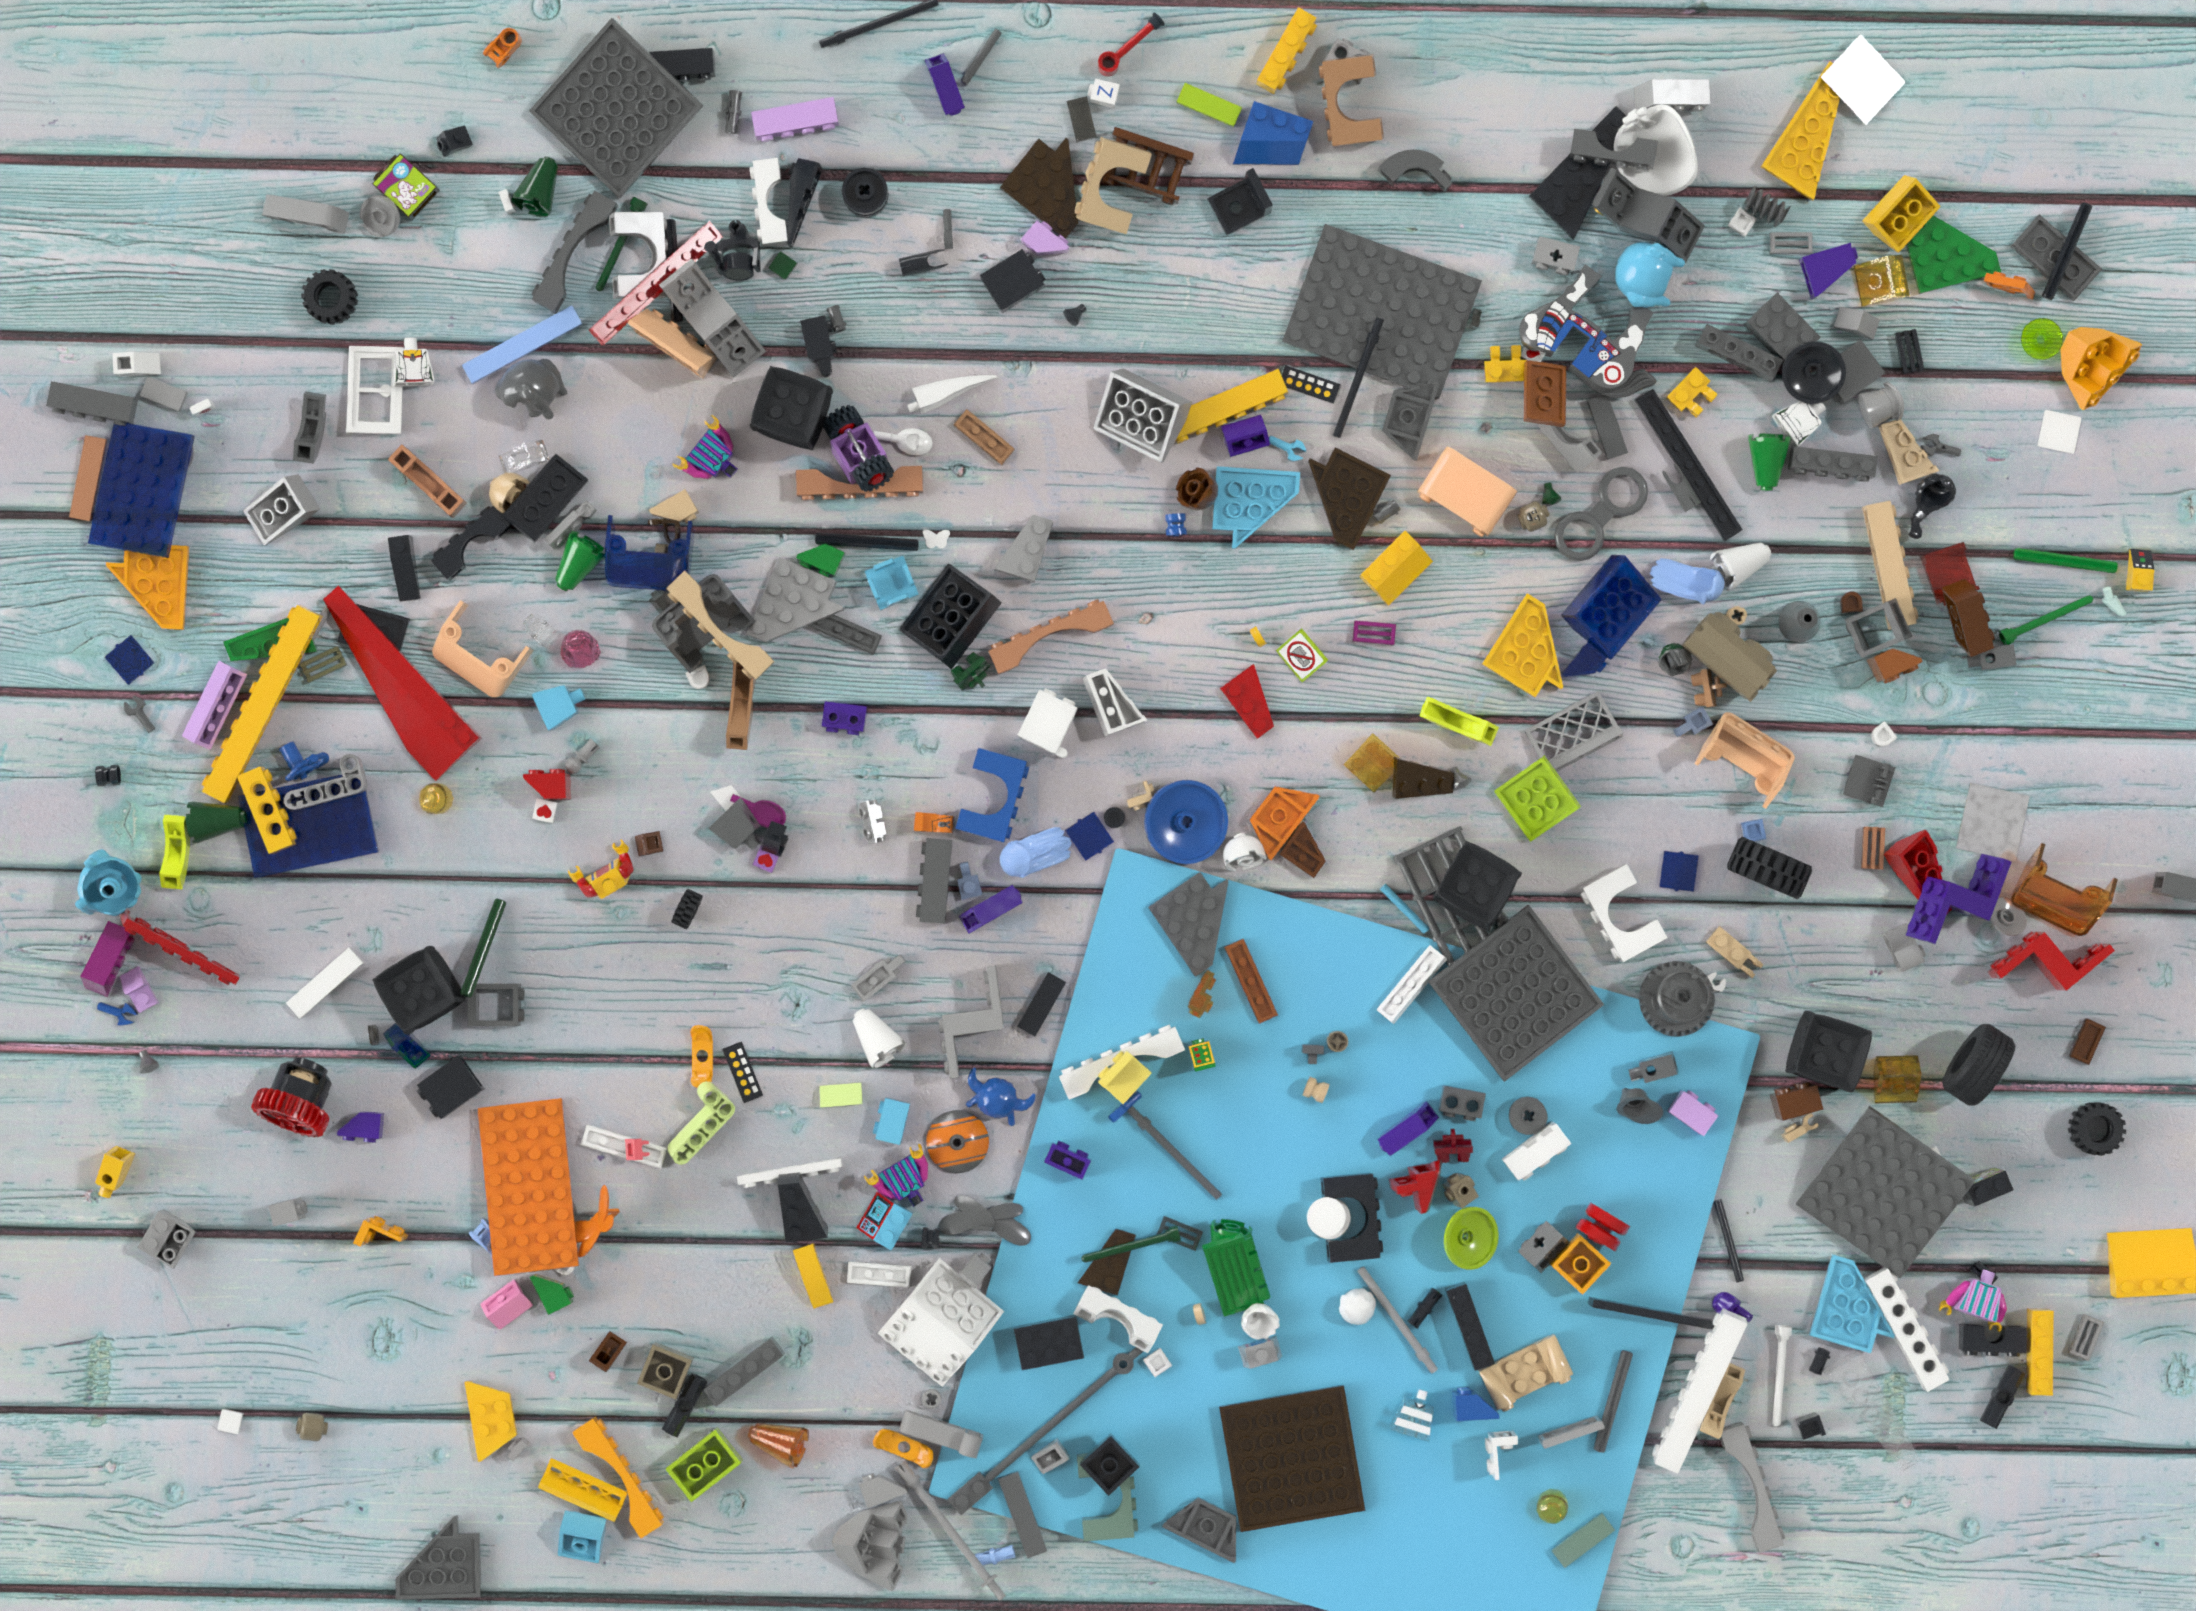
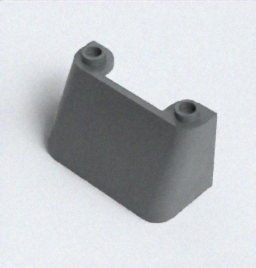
M710 574L698 583L701 586L705 608L711 620L722 632L730 625L736 630H744L755 622L754 618L718 575ZM674 602L653 620L652 628L670 652L691 673L703 661V656L699 650L712 641L714 636L709 631L705 634L697 626L699 621L695 617L690 619L682 611L684 606L680 602Z

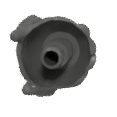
M544 358L541 360H522L507 369L495 387L496 396L506 406L515 408L517 402L526 405L530 417L543 415L548 420L554 417L550 404L557 393L562 396L567 395V390L564 387L557 367L549 359Z

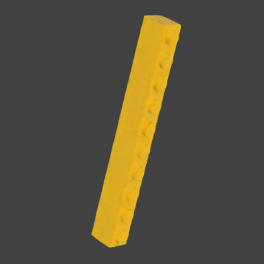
M302 605L291 608L287 616L289 618L287 625H283L278 633L280 639L277 645L273 644L268 653L271 656L269 661L260 668L259 674L261 676L258 682L255 681L249 691L252 694L249 700L243 702L240 708L242 713L239 719H235L231 725L230 730H232L230 737H226L221 745L223 751L220 757H215L211 765L213 767L211 774H207L202 782V786H204L202 792L223 803L229 802L239 782L237 776L244 773L323 618L322 615Z

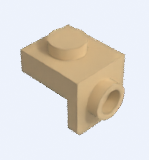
M1147 780L1143 781L1146 794L1126 800L1128 807H1133L1134 811L1145 808V803L1150 802L1155 794L1152 783L1148 784Z

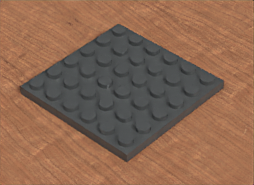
M611 18L529 112L618 198H621L704 105L614 18Z
M1530 905L1525 906L1428 981L1504 1082L1604 1006L1603 1002Z
M1869 1106L1798 1199L1796 1205L1901 1278L1974 1184L1975 1179Z

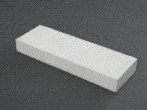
M849 1261L847 1283L910 1288L912 1266Z

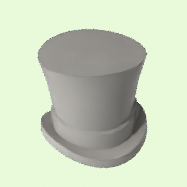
M1889 382L1883 383L1884 388L1858 394L1861 414L1870 429H1873L1889 418L1898 421L1903 417L1904 401L1902 395Z

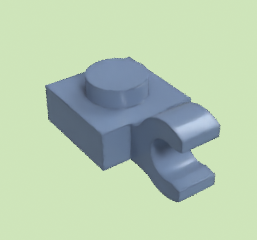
M1702 706L1684 716L1683 718L1686 723L1673 729L1676 737L1683 735L1689 730L1695 735L1713 725Z
M960 863L963 878L957 879L962 900L983 895L978 874L971 876L969 863Z

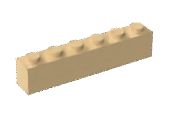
M1891 501L1866 505L1862 507L1882 603L1896 598L1907 625L1917 624L1918 612L1912 604L1914 593L1907 581L1910 578L1907 566H1904L1903 562L1905 550L1903 546H1900L1899 538L1901 537V532L1894 520L1896 508L1894 505H1891ZM1885 615L1888 630H1891V626Z

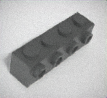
M1794 446L1790 449L1788 470H1794L1796 474L1813 472L1815 476L1827 477L1828 474L1836 475L1835 478L1837 479L1855 477L1857 481L1869 482V479L1876 476L1878 456Z

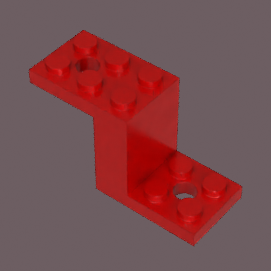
M2031 931L2022 938L2023 942L2020 945H2014L2006 951L2007 956L2003 959H1996L1990 965L1991 969L1987 972L1992 978L2002 979L2029 956L2056 990L2067 991L2115 950L2110 944L2101 943L2098 945L2095 943L2087 949V955L2083 958L2078 957L2070 963L2045 932L2036 931L2033 933Z

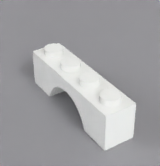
M778 158L753 161V167H750L751 180L755 179L756 185L755 188H752L753 200L758 202V208H755L756 221H760L761 228L757 229L758 241H762L764 247L787 244L788 237L786 221L774 216L769 211L767 205L770 191L782 182Z
M1089 1285L1073 1313L1091 1324L1100 1318L1106 1317L1118 1320L1128 1331L1129 1344L1146 1353L1154 1345L1163 1326L1155 1318L1148 1317L1140 1313L1138 1309L1129 1307L1121 1303L1119 1299L1110 1297L1102 1293L1100 1289Z

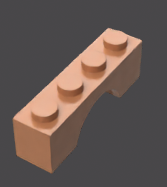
M401 444L388 458L397 469L423 490L452 518L467 504L460 495L404 445Z

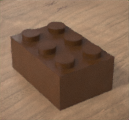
M1966 579L1942 587L1956 642L1970 657L1993 649L1992 640H1995V637L1987 623L1990 622L1987 611L1983 608L1985 603L1983 594L1978 592L1974 584H1970Z

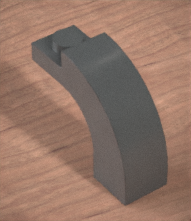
M1412 149L1398 152L1390 156L1378 167L1380 174L1391 185L1402 175L1411 171L1427 174L1444 192L1452 185L1450 175L1445 170L1442 172L1439 170L1444 162L1436 155L1423 150Z

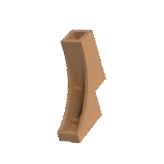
M733 662L726 748L747 750L753 717V695L756 679L754 677L749 679L742 672L744 667L739 662L736 664Z

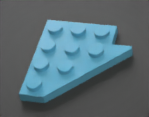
M1217 466L1216 482L1218 485V496L1214 502L1212 530L1233 531L1232 549H1236L1299 494L1300 472Z
M1832 1254L1809 1335L1871 1353L1877 1333L1894 1338L1895 1335L1855 1262L1851 1259Z

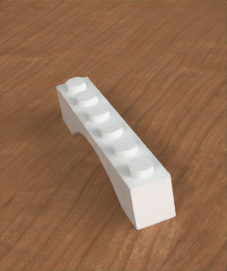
M1170 1024L1158 1029L1159 1033L1151 1036V1033L1139 1037L1140 1041L1135 1044L1129 1041L1120 1045L1123 1053L1128 1050L1133 1056L1154 1055L1162 1058H1168L1185 1051L1176 1027L1171 1028ZM1112 1049L1100 1054L1101 1058L1093 1061V1058L1082 1061V1066L1074 1069L1071 1066L1061 1070L1062 1075L1059 1078L1068 1099L1070 1100L1088 1092L1098 1074L1106 1066L1108 1067L1115 1063L1112 1059L1120 1050L1114 1053Z

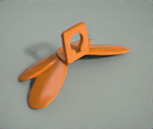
M603 1185L600 1190L598 1212L589 1221H575L577 1243L581 1242L578 1250V1257L580 1258L584 1257L592 1249L600 1233L611 1230L614 1217L620 1212L618 1208L609 1209V1193L606 1185Z

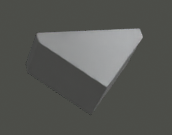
M1839 307L1833 328L1874 340L1880 319L1864 310Z
M1056 1438L1035 1453L1031 1459L1041 1473L1045 1474L1069 1460V1454L1058 1438Z

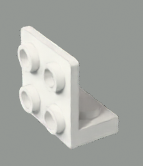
M1513 1430L1488 1432V1438H1485V1448L1488 1454H1490V1459H1487V1471L1495 1480H1499L1497 1446H1500V1449H1511L1513 1445H1518V1437Z

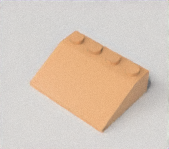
M646 308L629 320L628 324L634 332L702 379L717 360L709 346L705 344L702 347L696 343L698 341L696 337L690 333L685 335L680 332V326L673 321L669 323L662 319L664 315L655 309L650 311Z

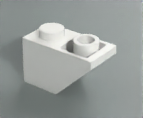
M112 353L113 372L118 377L161 375L160 353Z

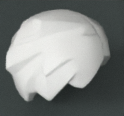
M1363 1288L1353 1289L1341 1296L1339 1312L1348 1323L1355 1325L1365 1324L1374 1315L1376 1300L1371 1292H1367Z
M1255 1303L1243 1313L1241 1326L1247 1335L1256 1340L1268 1339L1270 1335L1276 1334V1329L1280 1327V1319L1268 1305Z

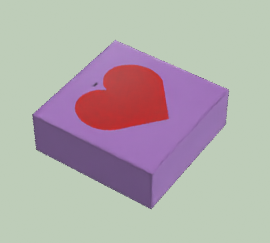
M760 846L752 865L772 873L779 856L761 850L762 846Z

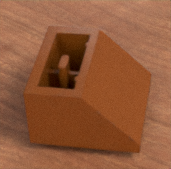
M1894 648L1867 659L1876 681H1884L1885 684L1900 678L1899 673L1901 672L1904 675L1919 668L1918 664L1923 662L1920 657Z

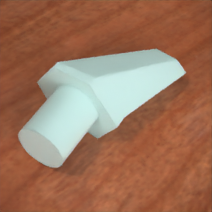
M2111 587L2103 588L2104 597L2102 602L2118 616H2125L2127 613L2117 595H2113Z

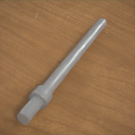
M1363 1266L1358 1269L1357 1272L1415 1350L1418 1360L1425 1364L1431 1374L1437 1371L1438 1368L1429 1357L1430 1353L1428 1350L1421 1346L1366 1268Z

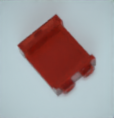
M1964 542L1920 557L1936 604L1943 602V605L1946 606L1942 587L1962 579H1966L1970 584H1974L1976 590H1980L1979 585L1976 586L1968 564L1964 550H1967Z

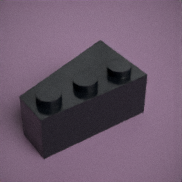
M800 1172L779 1174L778 1190L785 1241L795 1242L828 1238V1226L824 1222L819 1208L815 1205Z

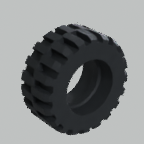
M1744 837L1737 840L1727 863L1728 870L1795 899H1799L1802 896L1812 873V866Z

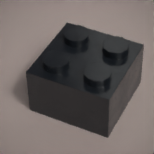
M1112 1433L1106 1436L1080 1461V1466L1108 1496L1140 1467L1137 1460Z

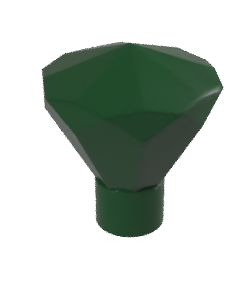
M1545 483L1542 505L1548 506L1559 503L1561 496L1553 489L1552 483Z

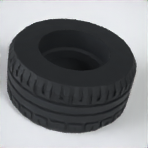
M1981 1024L1963 1042L1950 1062L1942 1082L1945 1091L1969 1106H1975L1982 1102L1994 1089L2011 1062L2016 1047L2013 1039L1991 1024Z

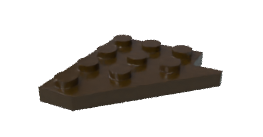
M1038 138L1000 186V189L1040 221L1046 222L1058 235L1060 234L1067 239L1078 225L1077 214L1074 213L1076 199L1069 140L1065 138L1054 151Z
M1335 447L1326 466L1309 458L1308 463L1334 541L1354 551L1391 475Z

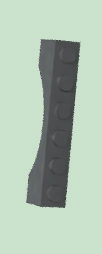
M595 190L593 194H588L584 201L586 206L582 213L578 212L573 221L575 225L572 230L566 232L561 249L557 248L551 267L547 266L542 274L543 281L540 285L537 284L532 291V300L557 314L567 297L565 274L573 251L588 234L609 224V215L616 212L618 208L616 202Z

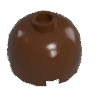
M1199 467L1192 471L1187 470L1184 472L1176 485L1179 503L1195 511L1207 509L1215 502L1218 496L1216 479L1208 471Z

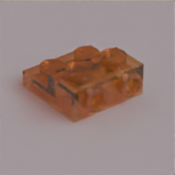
M1207 969L1187 1004V1007L1190 1008L1189 1013L1198 1018H1201L1204 1011L1208 1013L1214 1003L1211 1001L1212 996L1205 993V991L1212 989L1216 981L1213 978L1215 974Z

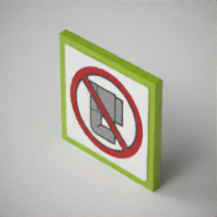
M1302 628L1275 650L1301 682H1304L1328 661L1326 656Z

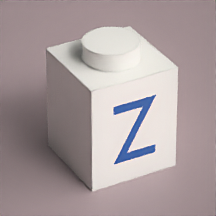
M1095 78L1094 84L1090 83L1087 96H1091L1090 103L1115 109L1120 84Z

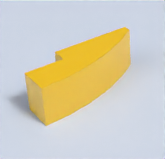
M814 1243L793 1249L813 1309L833 1303L834 1301Z

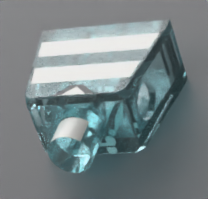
M1417 1388L1414 1399L1404 1397L1389 1428L1393 1431L1429 1442L1434 1407L1426 1404L1429 1392Z

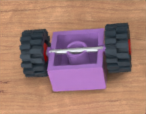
M847 405L846 408L841 406V409L838 410L837 408L834 413H829V417H826L825 421H823V428L831 439L832 454L851 485L857 482L860 489L864 490V492L868 490L871 492L874 488L877 490L879 486L883 487L884 483L889 482V478L893 477L894 470L868 423H864L853 405Z

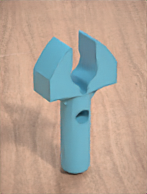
M1272 435L1269 436L1271 445L1287 451L1288 460L1295 462L1303 459V457L1295 455L1292 450L1299 448L1306 452V448L1301 441L1296 439L1294 443L1289 444Z

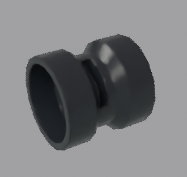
M111 765L110 767L96 766L95 779L97 786L102 787L107 784L113 786L120 785L121 771L119 765Z

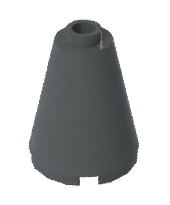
M1794 601L1787 604L1779 615L1780 632L1792 642H1806L1812 639L1820 628V616L1817 609L1805 601Z

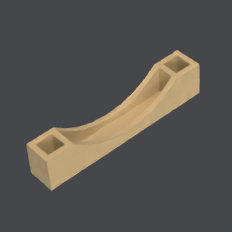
M686 571L666 588L669 591L667 595L675 603L680 602L684 606L682 611L690 619L695 617L699 621L697 626L705 634L709 631L714 636L712 641L720 649L724 647L729 652L727 656L735 664L739 662L744 667L742 672L749 679L752 677L758 679L775 662L761 647L740 643L727 636L716 626L705 608L701 586Z

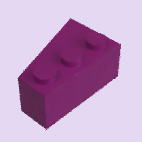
M110 921L107 922L80 976L84 988L105 997L109 996L117 974L124 964L127 950L131 949L135 940L132 934L124 930L125 927Z

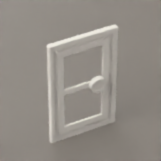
M349 346L346 433L401 434L403 386L392 387L395 353L399 349H404V347ZM360 358L392 359L391 387L389 385H382L380 388H359ZM359 392L380 393L384 398L391 396L390 422H358Z

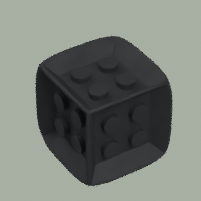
M770 366L754 405L750 428L774 440L813 451L830 407L833 389L831 386L811 377L784 368Z
M1465 841L1444 875L1437 893L1433 896V900L1467 922L1490 931L1491 926L1512 894L1517 880L1522 876V872L1488 850Z
M426 946L424 949L405 957L372 979L382 1002L404 1034H411L415 1030L434 1022L466 1001L465 997L460 994L461 987L434 946Z
M1804 1011L1790 1046L1785 1071L1852 1093L1864 1069L1871 1045L1872 1031L1836 1018L1815 1014L1812 1011Z

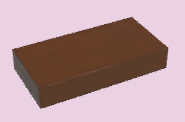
M2085 1018L2069 1057L2090 1065L2106 1027Z

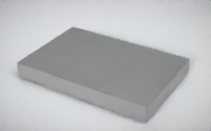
M1593 1416L1538 1436V1439L1543 1448L1546 1449L1596 1432L1605 1427L1603 1421L1598 1416Z

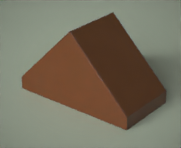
M609 1331L589 1359V1362L607 1372L627 1342Z

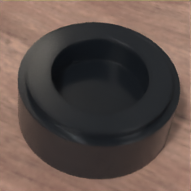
M1111 807L1105 812L1104 822L1110 828H1118L1124 823L1125 815L1121 809Z

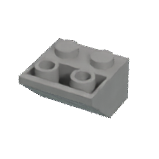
M163 1209L158 1211L137 1248L174 1269L196 1232L182 1219Z

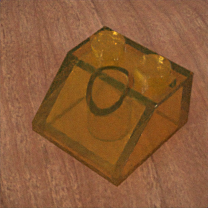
M1889 255L1853 266L1861 307L1910 296L1902 255Z
M1918 1055L1876 1056L1873 1070L1875 1103L1917 1102L1922 1076Z

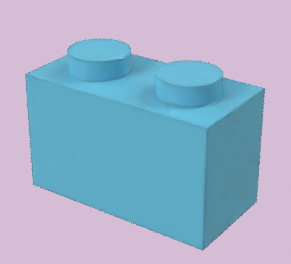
M888 1097L885 1098V1101H880L878 1113L881 1114L879 1122H875L873 1134H876L875 1139L900 1145L911 1103Z

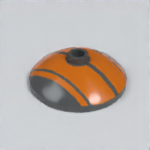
M964 1110L948 1111L937 1117L929 1127L926 1137L927 1151L932 1161L941 1169L951 1173L968 1172L976 1168L987 1154L989 1148L988 1131L984 1123L976 1115ZM956 1138L960 1139L961 1145L955 1146L953 1140Z

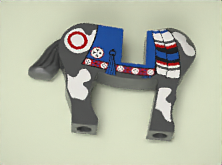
M1585 264L1579 272L1576 281L1568 286L1560 297L1524 316L1519 327L1522 345L1531 351L1545 352V356L1551 357L1571 328L1574 327L1579 331V334L1588 337L1589 341L1568 370L1592 390L1608 397L1623 398L1631 396L1642 389L1654 386L1657 380L1646 370L1638 369L1633 371L1637 351L1643 343L1646 326L1654 312L1648 308L1632 306L1629 310L1628 324L1624 333L1611 340L1595 323L1572 310L1602 277Z

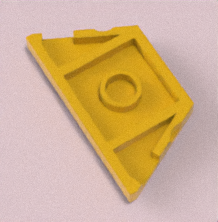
M465 1381L478 1462H481L517 1435L511 1394L489 1386L479 1385L472 1381Z

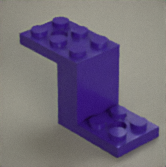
M1981 854L1976 863V869L1969 882L1968 889L1949 881L1927 876L1922 886L1920 898L1915 905L1913 917L1908 924L1906 936L1936 944L1949 908L1968 916L1990 921L2011 861Z

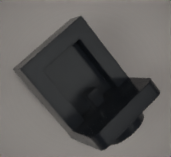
M465 125L445 130L436 138L437 147L444 157L449 156L452 152L466 149L473 145Z

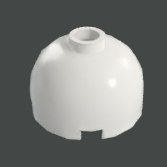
M1245 833L1235 835L1234 839L1230 840L1225 846L1223 857L1227 870L1236 871L1235 867H1242V871L1252 869L1264 863L1263 858L1266 860L1265 850L1261 842L1257 838Z

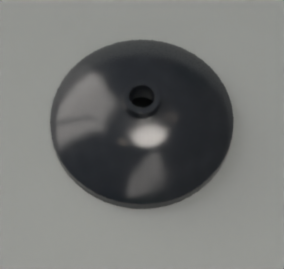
M1810 341L1795 347L1786 357L1782 368V379L1787 391L1795 399L1808 404H1818L1833 398L1842 388L1846 378V366L1841 354L1833 346L1819 341ZM1811 366L1817 367L1815 372H1810L1809 368Z

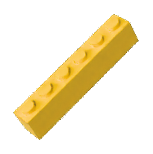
M1279 369L1191 405L1187 420L1175 440L1177 444L1189 440L1188 436L1194 433L1199 436L1208 432L1207 428L1213 425L1216 428L1227 424V420L1235 417V420L1246 416V412L1254 409L1255 412L1265 408V404L1270 401L1278 403L1286 399L1285 395L1288 394V390Z

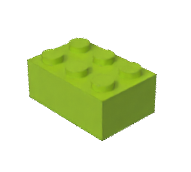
M716 1427L666 1467V1471L687 1498L693 1502L741 1464L743 1459L720 1429Z

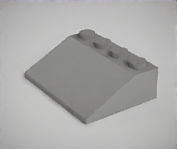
M1124 368L1111 371L1093 429L1162 463L1187 420L1192 401Z

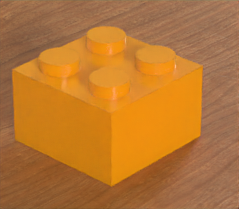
M1577 1233L1550 1265L1583 1295L1611 1263Z

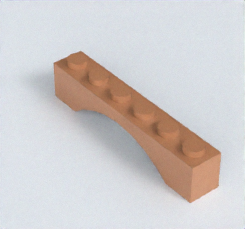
M901 466L893 473V477L889 478V482H885V485L883 487L879 486L877 490L874 488L871 492L869 490L867 492L862 491L858 484L851 485L831 479L817 469L796 470L797 496L802 497V500L805 501L814 500L815 496H823V500H833L835 496H844V499H856V495H864L865 498H877V494H885L886 498L898 497V494L906 493V497H918L919 493H923V467Z
M1098 599L1087 604L1088 608L1080 611L1078 607L1069 611V616L1061 619L1060 616L1049 620V625L1042 627L1039 624L1030 628V633L1026 635L1018 633L1010 637V642L1003 644L1000 641L991 645L992 649L988 652L998 674L1000 675L1018 667L1028 650L1039 640L1050 634L1065 630H1083L1096 633L1113 626L1114 623L1105 602H1099Z

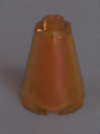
M756 1423L755 1426H751L748 1438H750V1443L787 1467L794 1469V1467L800 1464L806 1450L804 1448V1441L808 1442L809 1430L804 1427Z

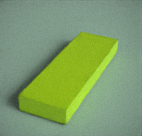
M1184 83L1176 103L1233 128L1242 110V107L1187 83Z

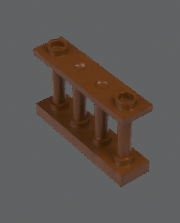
M1114 127L1112 138L1115 141L1123 144L1128 143L1136 148L1155 152L1156 158L1147 185L1135 182L1138 171L1130 169L1127 179L1116 176L1117 167L1107 171L1101 178L1102 182L1108 185L1116 183L1162 198L1161 201L1169 205H1173V203L1178 204L1180 196L1174 194L1183 167L1187 163L1192 164L1194 153ZM1170 157L1175 159L1174 162L1176 164L1165 192L1156 189L1155 185L1164 159Z

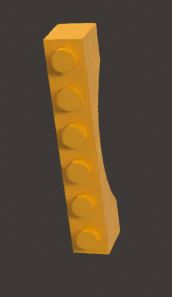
M595 1416L575 1429L572 1434L584 1451L604 1459L620 1475L629 1496V1522L641 1539L664 1523L662 1520L664 1515L658 1507L655 1508L651 1503L653 1498L648 1490H643L640 1486L641 1479L636 1472L632 1473L629 1469L630 1463L624 1454L620 1455L617 1450L619 1446L612 1436L609 1438L605 1431L607 1430L605 1423L602 1419L598 1420Z

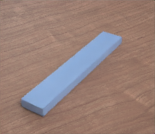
M571 305L464 363L462 367L471 383L474 384L583 324Z

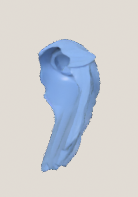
M1660 558V560L1656 561L1657 565L1653 566L1650 570V575L1653 578L1651 579V582H1653L1652 586L1658 590L1682 598L1697 600L1703 605L1706 602L1716 600L1724 589L1723 575L1716 569L1698 568L1670 559Z
M1054 827L1019 841H1011L1001 851L1000 865L1007 875L1024 878L1031 873L1067 860L1071 853L1068 850L1071 846V839L1063 836L1064 830H1061L1060 827Z

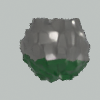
M1679 643L1667 644L1662 648L1661 654L1658 657L1659 667L1670 676L1683 674L1692 665L1691 653Z

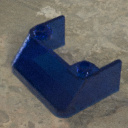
M608 515L605 539L606 582L612 587L668 591L666 588L684 571L690 575L695 536L693 521L688 520L686 539L673 540L668 546V553L626 551V541L622 536L615 535L613 515Z

